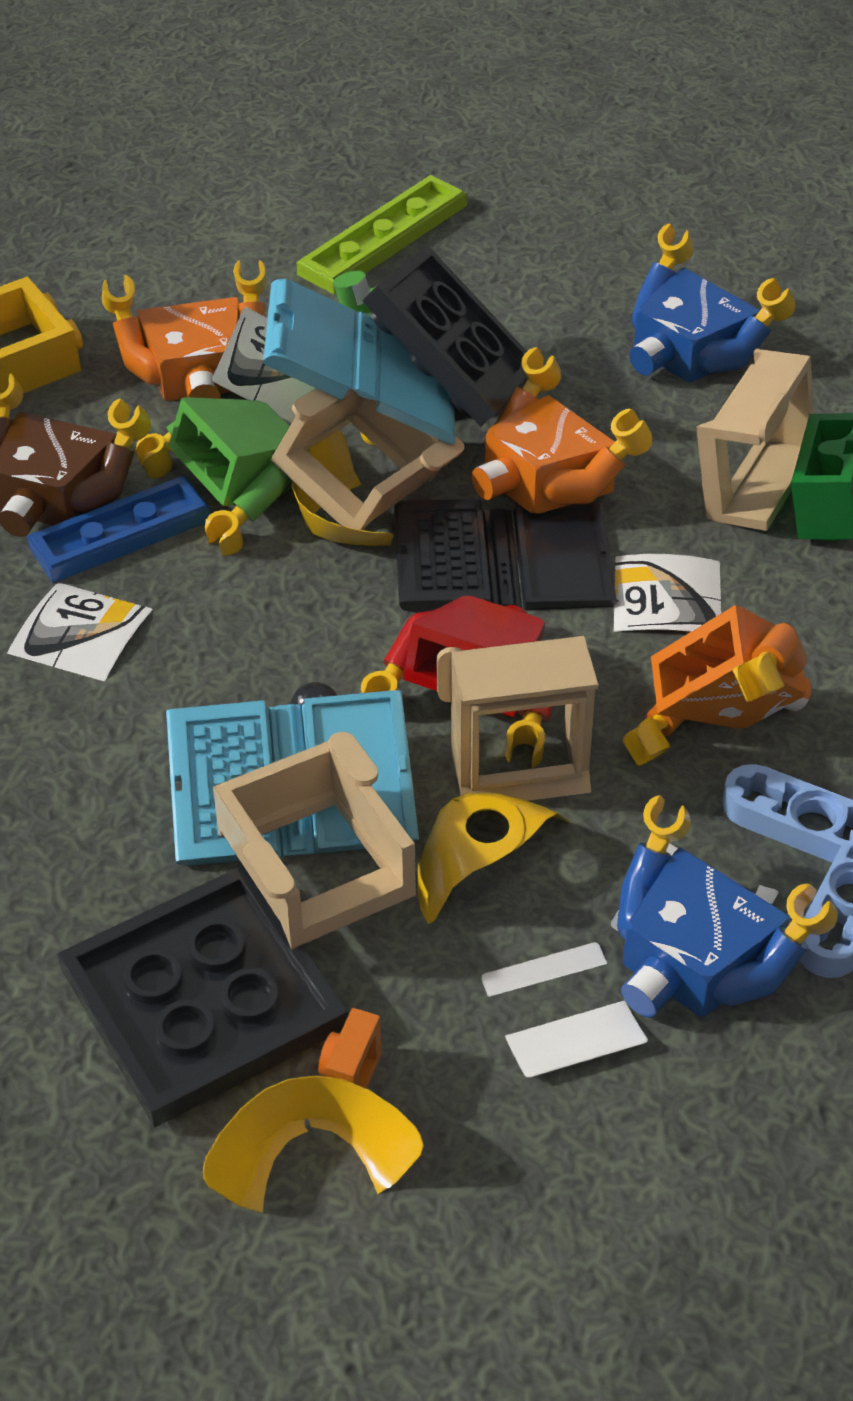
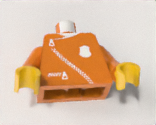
M240 260L234 265L233 273L237 289L243 295L242 303L238 304V298L232 297L137 310V316L135 317L132 316L131 312L135 297V284L129 276L124 275V289L127 294L124 297L111 295L108 290L107 280H104L102 285V304L108 312L116 315L117 321L112 324L125 367L148 385H157L166 401L180 400L186 397L220 399L221 394L231 393L232 391L213 382L212 377L243 308L247 307L265 317V303L259 302V295L265 291L268 283L263 262L259 260L260 273L256 279L251 281L242 278Z
M534 347L524 354L521 363L528 380L523 389L516 387L494 425L489 428L485 438V464L476 467L472 472V482L477 494L484 500H490L505 493L530 513L540 514L571 504H588L599 496L613 492L615 477L626 465L622 461L627 454L632 456L641 455L651 447L653 439L648 425L644 420H639L634 410L625 409L613 418L611 423V430L617 439L615 442L551 396L547 395L538 399L537 396L540 391H549L560 383L561 369L554 355L548 359L543 367L544 357L540 349Z
M734 605L652 655L651 662L656 705L647 713V718L637 728L623 736V743L636 765L642 766L671 748L665 736L671 735L685 720L731 728H747L782 708L792 711L801 710L809 701L811 683L804 675L803 669L807 663V654L796 630L787 623L774 625L747 609Z

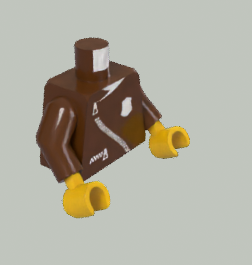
M10 374L8 379L9 386L4 393L0 394V525L8 533L17 537H24L29 534L37 522L56 525L116 500L122 492L135 454V450L130 449L132 442L144 438L151 429V420L148 413L138 405L132 419L127 422L131 413L130 406L123 399L114 401L109 407L108 420L118 431L117 435L20 411L14 419L9 418L10 410L17 408L22 402L23 389L16 378Z

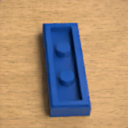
M184 475L27 535L29 549L51 582L55 583L203 525L211 513L210 507Z

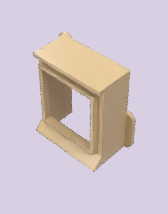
M755 349V364L749 366L715 419L696 426L706 518L719 523L767 531L792 491L791 480L809 414H814L811 357ZM727 441L754 444L731 479Z
M315 388L294 402L292 411L296 417L272 456L271 461L340 525L363 530L372 520L427 481L431 482L442 467L461 455L465 447L463 442L456 436L455 444H449L377 412L376 400L365 399L359 396L353 389H349L343 400ZM349 423L353 424L401 468L375 486L364 503L307 452L308 449Z
M584 636L463 651L457 647H448L438 653L437 692L442 701L451 702V754L460 796L466 793H497L529 801L591 793L589 766L595 689H598V681ZM565 705L564 735L570 764L479 776L480 715Z
M337 732L327 742L213 786L218 833L221 838H226L281 922L291 949L416 896L415 843L372 787V784L378 779V768L355 737L348 732ZM335 805L380 869L301 902L300 892L295 886L293 877L271 844L265 841L262 835Z

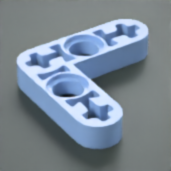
M750 764L733 769L727 776L722 800L724 813L732 822L832 862L804 918L815 917L819 914L822 906L830 900L837 908V922L844 925L840 944L837 943L832 950H827L819 946V944L827 939L830 931L820 935L809 934L805 940L808 949L799 961L807 970L815 975L826 978L842 977L853 970V903L842 899L836 889L845 884H853V830L850 832L849 840L842 839L845 826L853 828V800L766 766ZM752 791L763 794V796L759 795L754 802L743 798L751 795ZM783 801L788 802L785 816L777 813V810L781 812ZM812 812L822 814L832 822L833 826L821 831L811 830L803 826L798 821V817Z

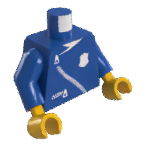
M666 224L661 228L657 236L663 255L659 264L653 262L638 293L631 321L635 328L634 347L629 353L630 361L634 369L644 376L650 375L663 367L687 382H693L710 373L741 369L753 356L755 349L760 347L772 331L768 327L772 321L786 320L793 315L795 299L790 289H786L780 296L782 289L777 279H767L758 288L757 298L762 306V309L759 310L684 267L677 272L673 271L676 264L684 263L690 259L694 248L688 230L684 233L680 243L671 246L675 238V231L672 224Z
M661 795L653 797L646 804L643 813L644 822L651 831L647 844H638L620 893L617 929L625 940L623 963L634 972L621 988L624 1000L635 1012L648 1018L654 1017L670 998H673L698 1016H706L721 1004L731 1007L774 994L807 951L808 945L805 940L809 934L820 935L834 928L838 920L836 906L829 900L822 906L819 914L815 917L804 918V910L813 901L817 890L811 884H802L793 889L787 899L786 907L789 914L787 915L683 848L679 847L671 855L666 852L670 842L680 840L688 833L691 825L690 815L682 805L676 822L668 828L658 827L657 820L663 810L665 799Z

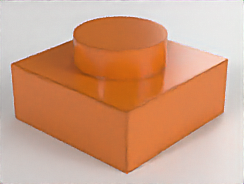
M352 1007L341 1033L331 1032L325 1041L319 1060V1075L341 1078L367 1089L382 1055L380 1016Z

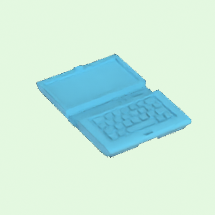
M277 279L271 283L263 363L341 400H343L349 389H353L359 396L365 399L376 400L377 412L441 441L455 444V407L449 399V393L434 377L425 375L414 365L410 358V351L395 335H389L382 331L370 315L357 312L288 279Z
M401 690L306 698L302 705L289 704L269 708L265 707V700L177 708L166 711L175 858L177 864L192 866L240 861L226 838H221L218 833L213 786L327 742L337 732L352 734L378 768V779L372 784V787L413 842L419 841ZM176 781H182V791H176ZM335 805L262 835L264 840L271 844L279 857L281 855L286 857L366 849Z

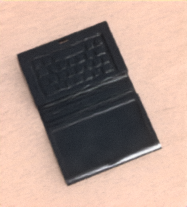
M481 499L403 500L394 505L398 595L401 609L413 613L436 610L462 596H474L501 606L516 605L522 608L511 510L498 508L482 511ZM594 500L588 504H571L540 514L530 513L515 502L513 518L524 610L595 608L616 605L617 598L602 502Z

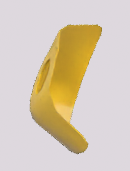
M341 430L333 433L307 451L349 490L362 485L354 471L346 437ZM292 481V489L303 519L312 534L333 542L351 545H391L394 536L392 533L352 529L329 522L315 515L320 506Z
M466 793L450 800L437 816L418 865L417 892L420 909L427 923L431 924L436 920L452 889L472 872L488 866L518 849L535 834L547 819L554 816L567 823L571 822L559 813L538 804L497 793ZM486 810L497 811L508 820L509 831L503 839L497 842H478L471 838L466 831L467 820L472 814Z
M324 1076L287 1079L264 1089L239 1109L220 1132L207 1154L203 1166V1179L209 1188L237 1206L263 1213L266 1185L273 1162L288 1141L308 1132L304 1122L307 1118L311 1127L332 1131L354 1147L367 1168L377 1194L398 1182L421 1156L424 1144L416 1126L396 1107L371 1090L341 1078Z

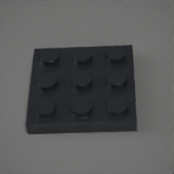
M426 245L380 282L362 300L371 310L370 314L375 324L385 333L395 335L410 351V358L414 365L425 375L434 377L449 393V399L455 409L463 416L473 418L480 427L497 413L513 394L516 387H519L527 378L521 365L522 358L527 352L526 349L429 245Z
M243 865L57 953L61 971L154 1128L326 1040L331 1032L340 1033L348 1018V1010L304 947L301 945L291 949L281 922Z

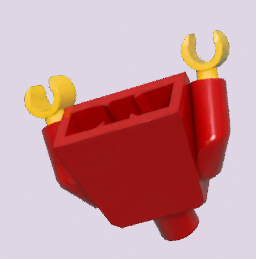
M462 596L436 610L418 612L407 620L384 658L383 663L387 666L385 671H375L368 674L361 683V693L399 690L398 684L402 677L405 681L437 691V655L441 650L448 647H457L463 651L543 641L545 622L539 617L529 615L519 606H501L474 596ZM553 706L502 713L514 717L518 712L523 716L522 720L516 721L507 731L505 757L508 762L511 761L514 747L520 744H528L534 748L531 768L540 764L543 759L545 733L540 725L541 722L549 720Z

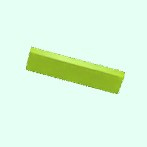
M430 175L297 261V275L332 294H336L333 281L338 276L350 271H362L366 274L466 207L467 193Z

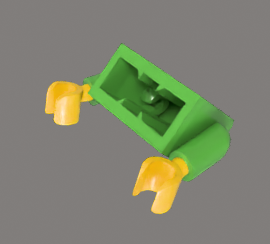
M181 398L176 420L166 427L169 432L164 436L156 433L147 434L144 438L138 440L136 444L140 464L144 465L149 478L163 477L172 470L173 461L169 453L172 450L223 506H235L231 512L226 510L215 511L208 516L205 523L208 543L212 544L221 537L219 546L224 556L237 553L242 548L243 537L240 527L248 519L254 522L281 494L287 492L292 487V480L271 461L272 456L290 426L267 403L262 401Z

